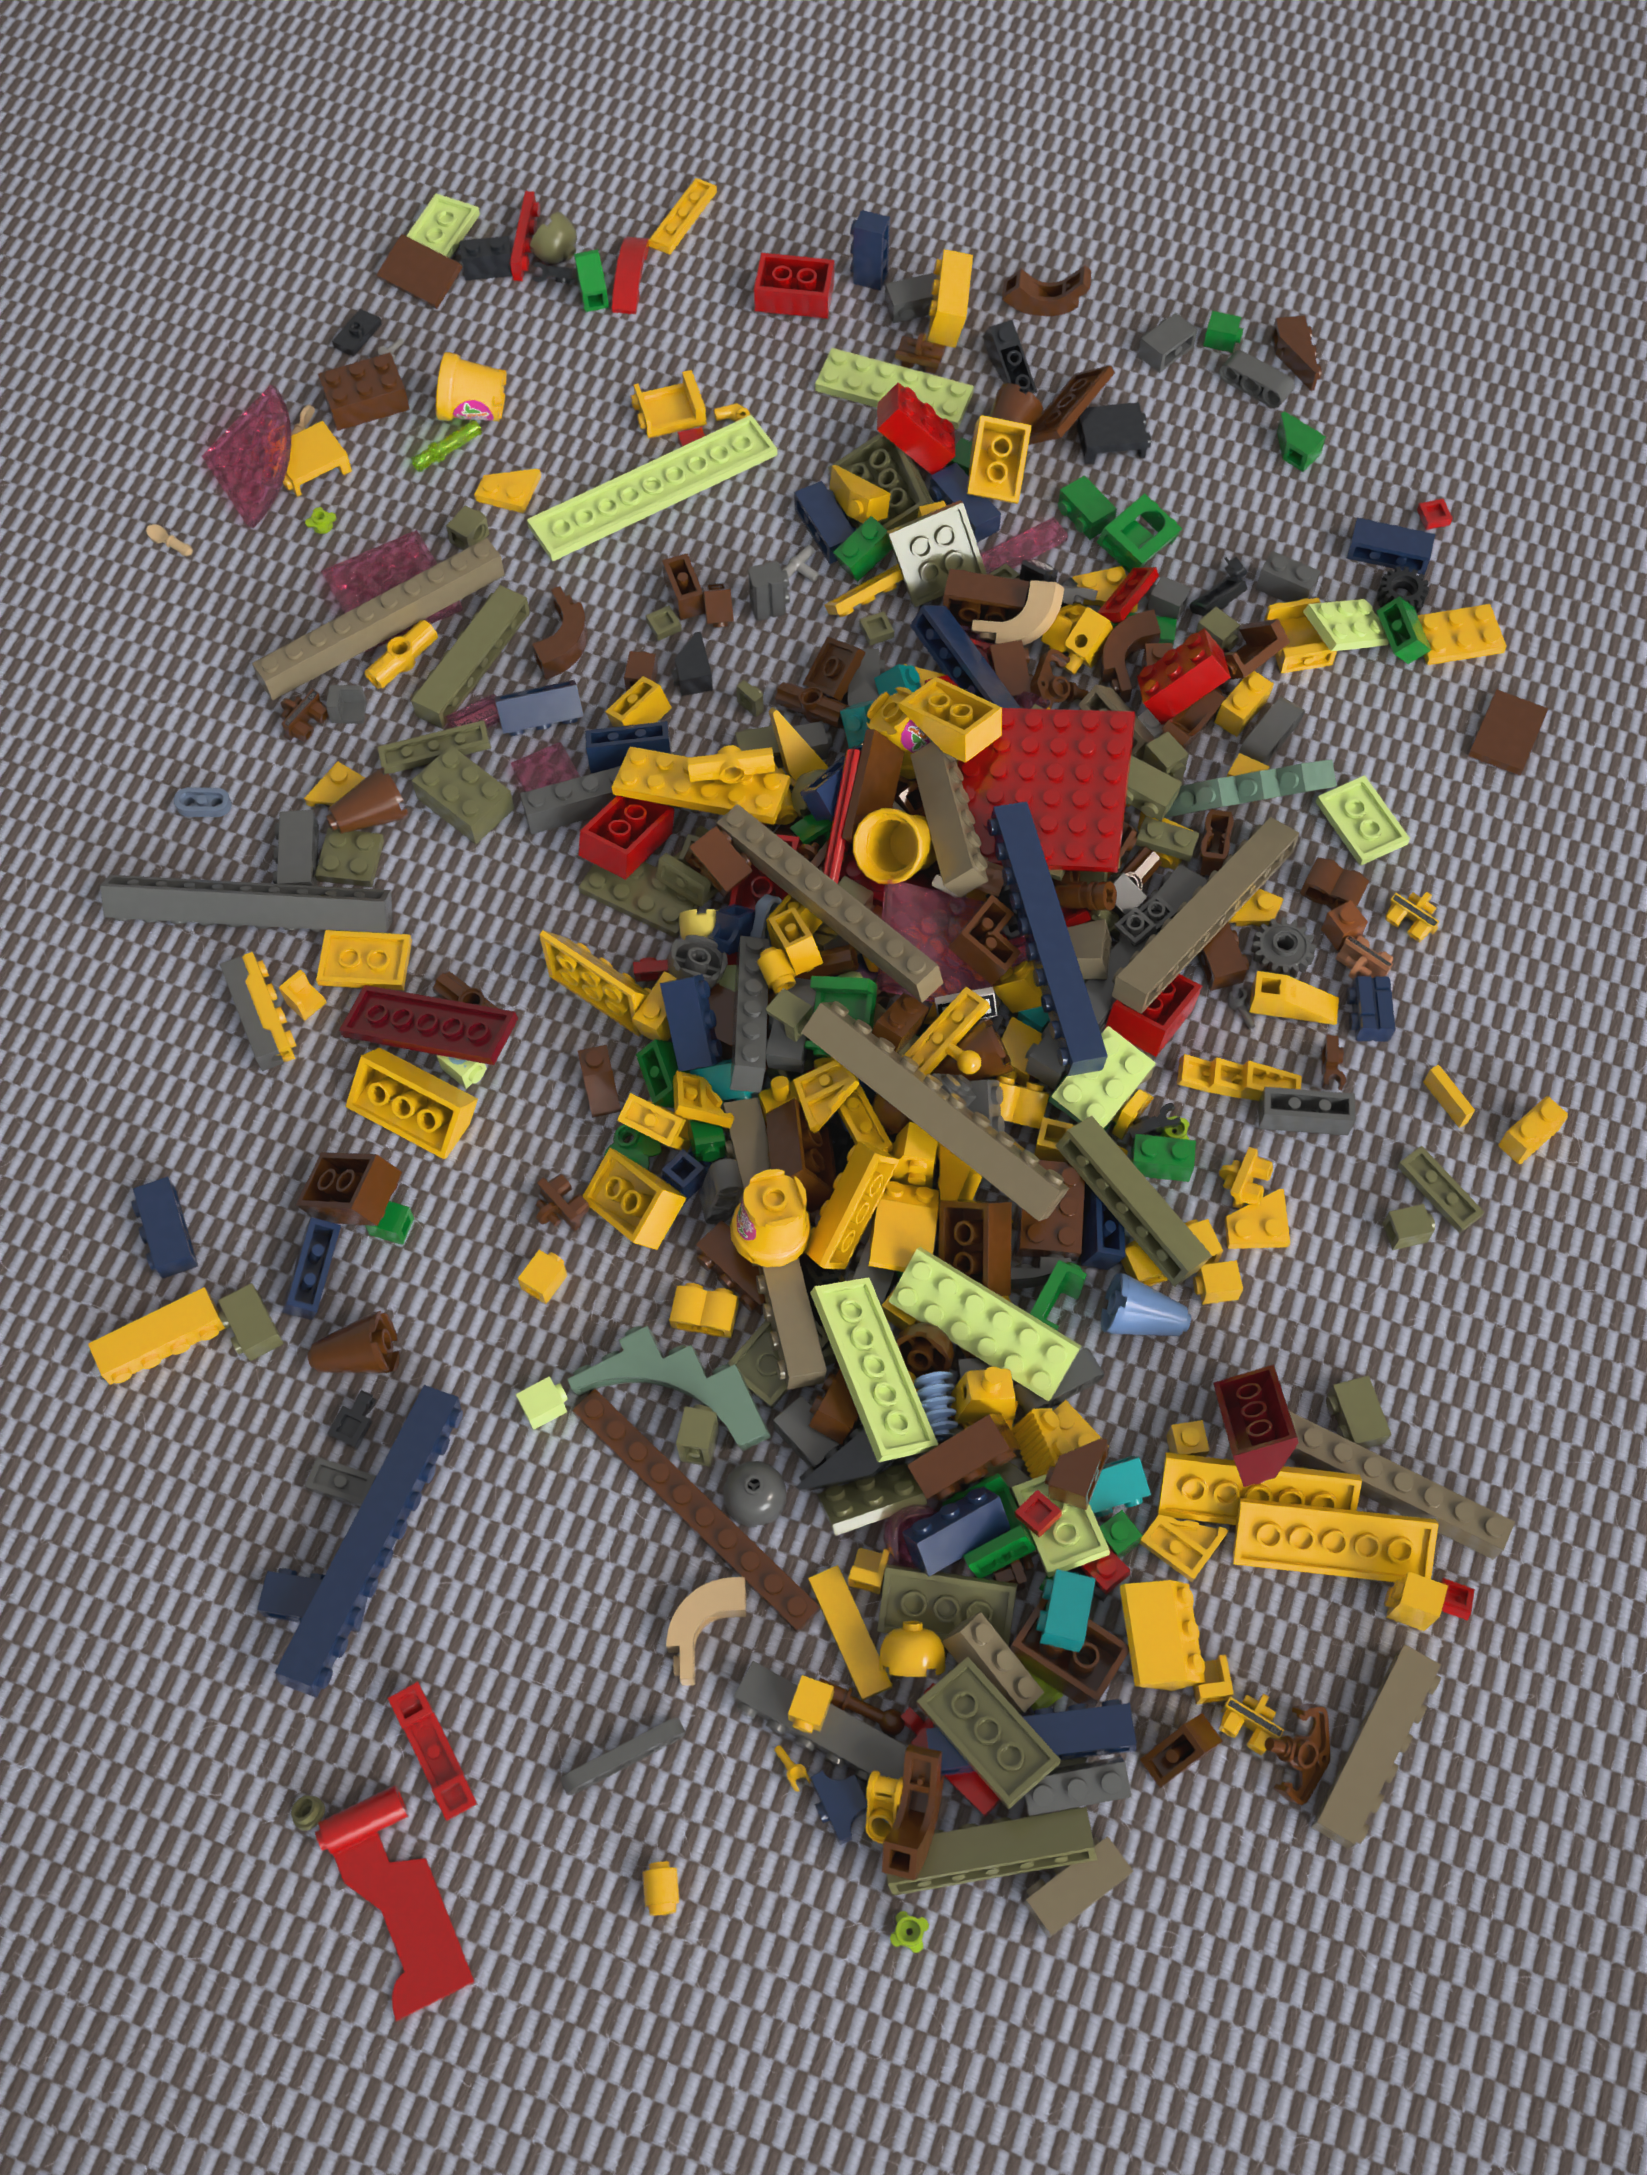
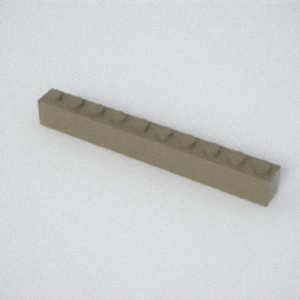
M486 538L258 659L252 665L260 684L272 701L411 627L420 620H424L505 576L501 555Z
M736 804L717 822L719 830H725L733 840L732 846L738 853L743 852L757 869L921 1003L943 984L938 964L740 805Z
M1272 817L1263 825L1259 824L1253 831L1249 840L1244 839L1239 845L1237 852L1233 856L1230 854L1225 859L1222 868L1219 871L1214 870L1209 876L1207 883L1195 890L1191 900L1188 903L1183 902L1176 915L1164 922L1160 932L1149 937L1142 951L1137 950L1130 958L1128 965L1117 970L1112 979V983H1114L1112 997L1142 1014L1294 852L1299 832Z
M837 1001L819 1004L802 1030V1034L1035 1219L1041 1221L1049 1218L1069 1190V1187L1062 1183L1064 1178L1051 1169L1047 1171L1039 1165V1159L1033 1153L1027 1150H1020L1014 1145L1015 1140L1003 1131L997 1132L989 1125L991 1122L986 1116L969 1110L965 1106L967 1103L957 1094L946 1092L941 1088L943 1084L940 1080L930 1074H927V1076L918 1070V1063L907 1056L902 1057L895 1052L896 1047L887 1039L882 1037L879 1039L872 1034V1028L860 1019L855 1020L848 1015L849 1010Z
M758 1097L725 1102L722 1108L724 1113H732L734 1116L731 1128L722 1127L727 1138V1141H725L726 1158L737 1161L743 1192L737 1205L742 1202L744 1190L750 1184V1179L755 1174L764 1170H771V1163L768 1157V1137ZM799 1258L778 1267H764L751 1263L753 1267L758 1266L759 1275L756 1276L758 1293L764 1294L766 1303L763 1304V1314L765 1321L771 1322L773 1332L769 1333L772 1350H778L780 1360L776 1361L779 1379L785 1380L787 1390L824 1383L827 1370Z

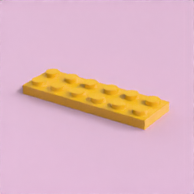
M629 747L612 785L613 795L725 815L738 804L758 821L774 825L791 782L789 775L773 772L745 775L742 781L735 784L725 783L721 778L690 782L687 762L689 757Z
M1165 1452L1157 1513L1179 1519L1236 1525L1240 1498L1357 1511L1362 1479L1357 1474L1283 1466L1276 1478L1266 1480L1261 1484L1243 1487L1234 1460Z
M1240 1498L1232 1561L1236 1565L1396 1582L1397 1579L1401 1580L1408 1572L1431 1579L1438 1522L1436 1519Z

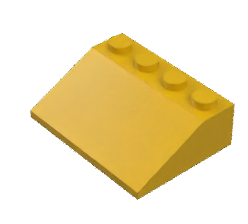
M542 930L539 936L549 977L639 1037L641 1034L633 1020V1016L651 989H643L636 984L630 975L624 972L622 974L613 969L611 963L602 957L598 959L592 955L590 950L582 943L576 944L566 937Z

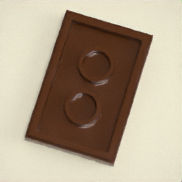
M401 234L376 275L380 280L438 309L463 267L460 263Z
M1496 689L1468 756L1520 776L1549 708Z

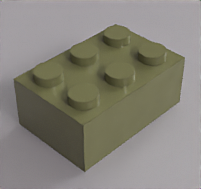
M452 745L412 779L417 799L475 844L482 840L515 809L511 791Z

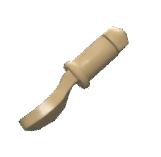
M307 405L303 408L300 414V423L294 425V429L289 437L306 428L315 412V408L312 405Z
M151 524L147 527V535L153 542L165 543L167 547L175 549L183 556H190L193 551L189 544L176 539L174 535L169 536L163 527L156 524Z

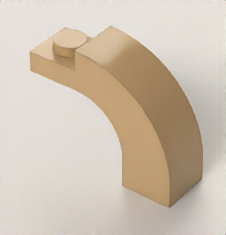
M1030 580L1028 599L1019 615L1005 622L973 620L971 631L979 634L980 639L995 641V644L1022 640L1023 646L1041 637L1055 621L1061 608L1064 587L1057 582Z
M745 1577L722 1578L708 1582L690 1593L675 1611L668 1628L666 1647L668 1653L680 1652L679 1656H674L673 1667L674 1676H680L682 1686L695 1685V1644L701 1631L711 1622L721 1618L746 1617Z

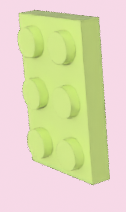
M436 193L407 234V237L451 258L460 245V240L464 239L479 217V207Z
M1365 599L1308 604L1303 611L1330 651L1387 646L1389 644L1380 619L1372 610L1371 604Z
M1365 775L1317 796L1316 804L1360 866L1408 845L1409 836Z
M1109 1026L1101 1034L1108 1055L1103 1070L1067 1076L1051 1096L1081 1121L1093 1116L1103 1128L1108 1125L1156 1065L1153 1060Z
M1045 1474L1013 1486L1012 1493L1018 1507H1020L1038 1489L1062 1511V1516L1040 1538L1028 1528L1049 1578L1054 1576L1056 1569L1068 1571L1110 1555V1550L1090 1505H1088L1087 1510L1051 1499L1049 1497L1048 1485L1045 1484L1047 1475Z

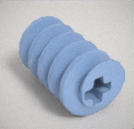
M945 1371L928 1373L916 1378L914 1381V1386L918 1389L917 1394L937 1442H945L956 1435L949 1433V1430L958 1427V1422L948 1420V1417L956 1415L957 1411L956 1409L947 1408L948 1404L954 1403L956 1400L955 1397L946 1395V1392L954 1390V1385L945 1383V1380L953 1377L952 1373Z

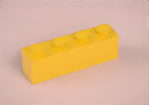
M203 1287L88 1343V1346L101 1376L112 1385L127 1381L131 1378L132 1374L142 1369H150L157 1366L162 1359L172 1354L184 1353L191 1345L201 1340H210L216 1337L219 1331L225 1329L218 1315L219 1312L213 1298L206 1288Z

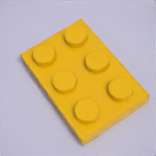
M1490 604L1417 615L1431 647V651L1423 655L1427 665L1500 654L1506 650L1507 645Z
M325 930L316 978L318 986L363 988L364 985L391 990H404L412 944L411 935Z

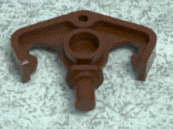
M1051 649L1042 654L1030 684L1035 704L1044 709L1048 707L1051 709L1053 702L1060 703L1064 700L1066 702H1073L1075 699L1083 700L1089 693L1088 690L1078 688L1076 683L1068 682L1062 676L1053 675L1050 667V662L1053 661L1057 667L1063 668L1070 662V657H1066L1056 649Z
M1312 1703L1292 1706V1712L1297 1713V1718L1307 1721L1312 1716L1313 1726L1307 1736L1297 1735L1291 1737L1284 1735L1280 1739L1269 1737L1265 1741V1749L1267 1751L1276 1753L1281 1761L1288 1762L1291 1767L1299 1770L1300 1784L1296 1790L1293 1789L1292 1783L1284 1781L1280 1785L1275 1784L1273 1787L1286 1800L1299 1805H1304L1309 1801L1331 1759L1327 1710L1322 1706Z

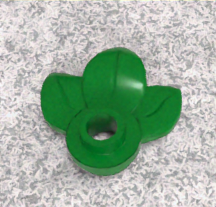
M623 1124L615 1131L614 1143L605 1150L604 1157L609 1148H613L649 1170V1157L661 1154L662 1149L659 1141ZM628 1136H633V1137H634V1139H633L631 1142H629V1143H625V1142H624V1140H625L626 1137H628Z

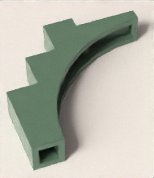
M1333 760L1301 763L1183 785L1180 787L1176 800L1164 818L1337 787Z
M648 1326L631 1328L625 1333V1337L619 1339L624 1351L608 1353L602 1357V1362L592 1367L591 1365L580 1367L573 1372L574 1376L567 1379L572 1391L578 1396L594 1389L622 1383H650L675 1389L695 1398L704 1406L710 1407L713 1412H716L742 1451L771 1438L746 1382L735 1364L732 1366L729 1364L722 1365L713 1370V1375L708 1377L697 1352L691 1345L687 1347L685 1345L677 1346L668 1352L669 1356L664 1358L657 1340Z

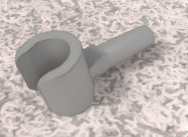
M399 338L388 348L385 346L379 347L378 354L383 355L391 352L395 361L393 353L404 343L403 339Z

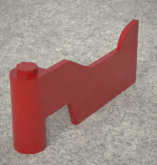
M394 1785L318 1823L319 1830L315 1831V1836L321 1850L328 1849L334 1856L343 1882L376 1906L383 1914L405 1972L397 1979L392 1993L393 2013L395 2020L398 2022L474 1983L475 1980L427 1859L389 1861L379 1831L409 1817L398 1787Z

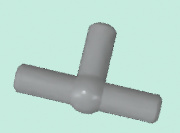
M807 545L797 556L789 560V564L782 569V571H787L788 578L798 571L812 582L818 579L819 573L805 564L815 553L814 548L811 545Z

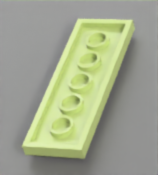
M831 348L816 380L815 391L877 408V403L899 382L902 386L911 388L921 402L930 404L939 417L949 420L954 428L958 430L973 395L974 386Z
M921 1247L916 1249L888 1301L918 1321L938 1326L947 1334L952 1342L992 1367L1009 1369L1013 1380L1048 1402L1052 1399L1081 1348V1345Z
M870 1278L814 1286L810 1292L877 1462L925 1453L937 1447L938 1442Z

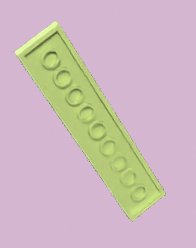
M749 415L527 519V524L553 562L777 456V447L754 417Z

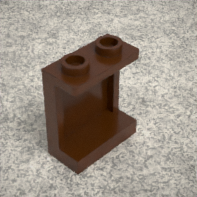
M1279 619L1247 623L1239 629L1246 644L1235 652L1224 653L1231 677L1228 680L1246 678L1290 643Z

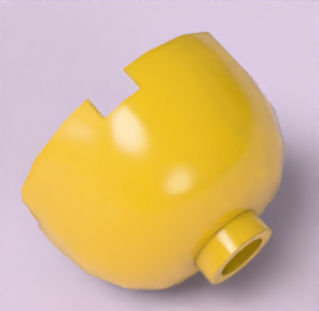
M904 1621L903 1628L894 1629L885 1636L880 1648L879 1670L883 1672L889 1667L890 1675L927 1676V1669L936 1668V1675L945 1672L944 1645L934 1631L923 1628V1622Z

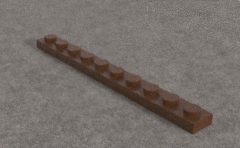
M596 1389L572 1410L573 1414L740 1577H745V1582L797 1633L817 1614L820 1606Z

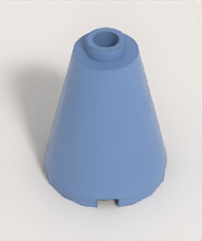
M1117 1273L1111 1280L1105 1295V1299L1109 1300L1107 1309L1102 1308L1101 1313L1102 1331L1109 1334L1180 1336L1183 1331L1187 1332L1189 1329L1191 1314L1188 1313L1187 1307L1127 1274Z

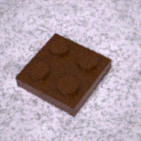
M827 636L802 685L807 688L818 687L823 695L841 701L866 652L858 647Z

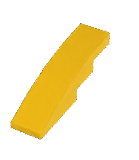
M1184 1054L1179 1058L1177 1085L1204 1092L1259 1101L1264 1087L1301 1089V1075L1248 1060L1242 1065L1218 1057L1212 1061H1207Z

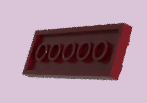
M364 985L339 1031L345 1038L495 1065L518 1021V1017L515 1011Z

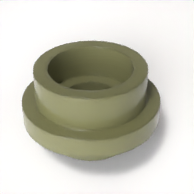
M308 1795L299 1798L291 1809L294 1825L303 1831L317 1826L325 1813L323 1801L316 1796Z

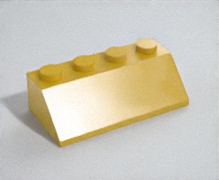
M379 1047L361 1055L345 1107L445 1159L470 1125L478 1098Z
M858 1141L857 1145L850 1149L847 1155V1161L849 1162L844 1172H841L836 1177L833 1184L835 1190L830 1200L825 1201L819 1213L821 1218L817 1226L811 1229L810 1240L804 1252L822 1268L846 1269L900 1161L895 1156L868 1142Z

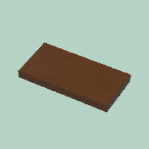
M1104 366L1075 373L1043 411L1041 418L1031 427L1028 445L1062 438L1115 374L1111 366Z
M867 729L842 835V838L852 845L853 836L859 823L869 813L881 808L893 807L905 751L875 729Z

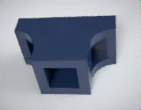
M732 904L716 911L715 927L706 938L715 941L718 944L717 949L721 953L725 952L727 955L738 952L740 936L750 937V933L753 930L755 910Z
M682 1149L662 1169L661 1179L687 1197L684 1202L685 1204L702 1187L707 1172L713 1163L707 1161L698 1162L694 1159L692 1151L687 1153Z
M823 1771L811 1776V1783L820 1801L815 1804L822 1823L824 1824L829 1821L839 1845L852 1840V1823L856 1818L867 1813V1800L856 1776L853 1775L840 1781L828 1778Z

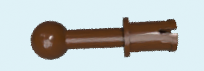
M822 1678L818 1680L834 1686V1694L830 1704L842 1711L847 1708L879 1723L881 1731L888 1736H896L903 1731L905 1722L901 1719L902 1713L899 1710L891 1708L883 1711L851 1696L852 1688L850 1687L846 1690Z

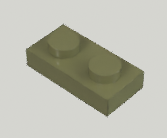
M1145 816L1136 845L1140 847L1146 846L1150 850L1190 862L1199 833Z

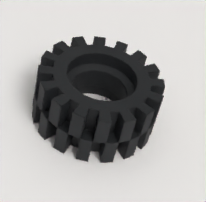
M1405 566L1403 571H1401L1400 567H1395L1394 571L1392 569L1388 570L1387 574H1384L1377 592L1376 598L1377 601H1380V608L1400 596L1414 607L1416 613H1419L1429 592V587H1427L1429 583L1427 580H1424L1425 576L1422 573L1416 575L1418 570L1413 569L1410 572L1408 571L1409 567ZM1402 588L1409 591L1412 595L1402 596L1393 589Z

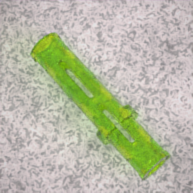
M471 420L468 424L452 432L439 442L430 443L426 450L411 457V462L418 472H422L435 462H442L445 460L446 455L478 435L480 436L482 429L477 421Z

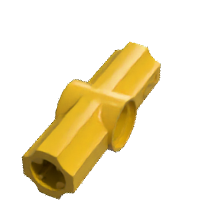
M420 620L403 637H395L389 641L387 645L388 650L364 671L366 678L376 688L383 689L400 672H407L413 669L416 663L415 659L438 638L437 632L427 621Z
M728 745L721 748L717 754L687 758L690 782L721 778L725 783L735 784L742 781L745 775L775 772L772 747L741 751L737 746Z

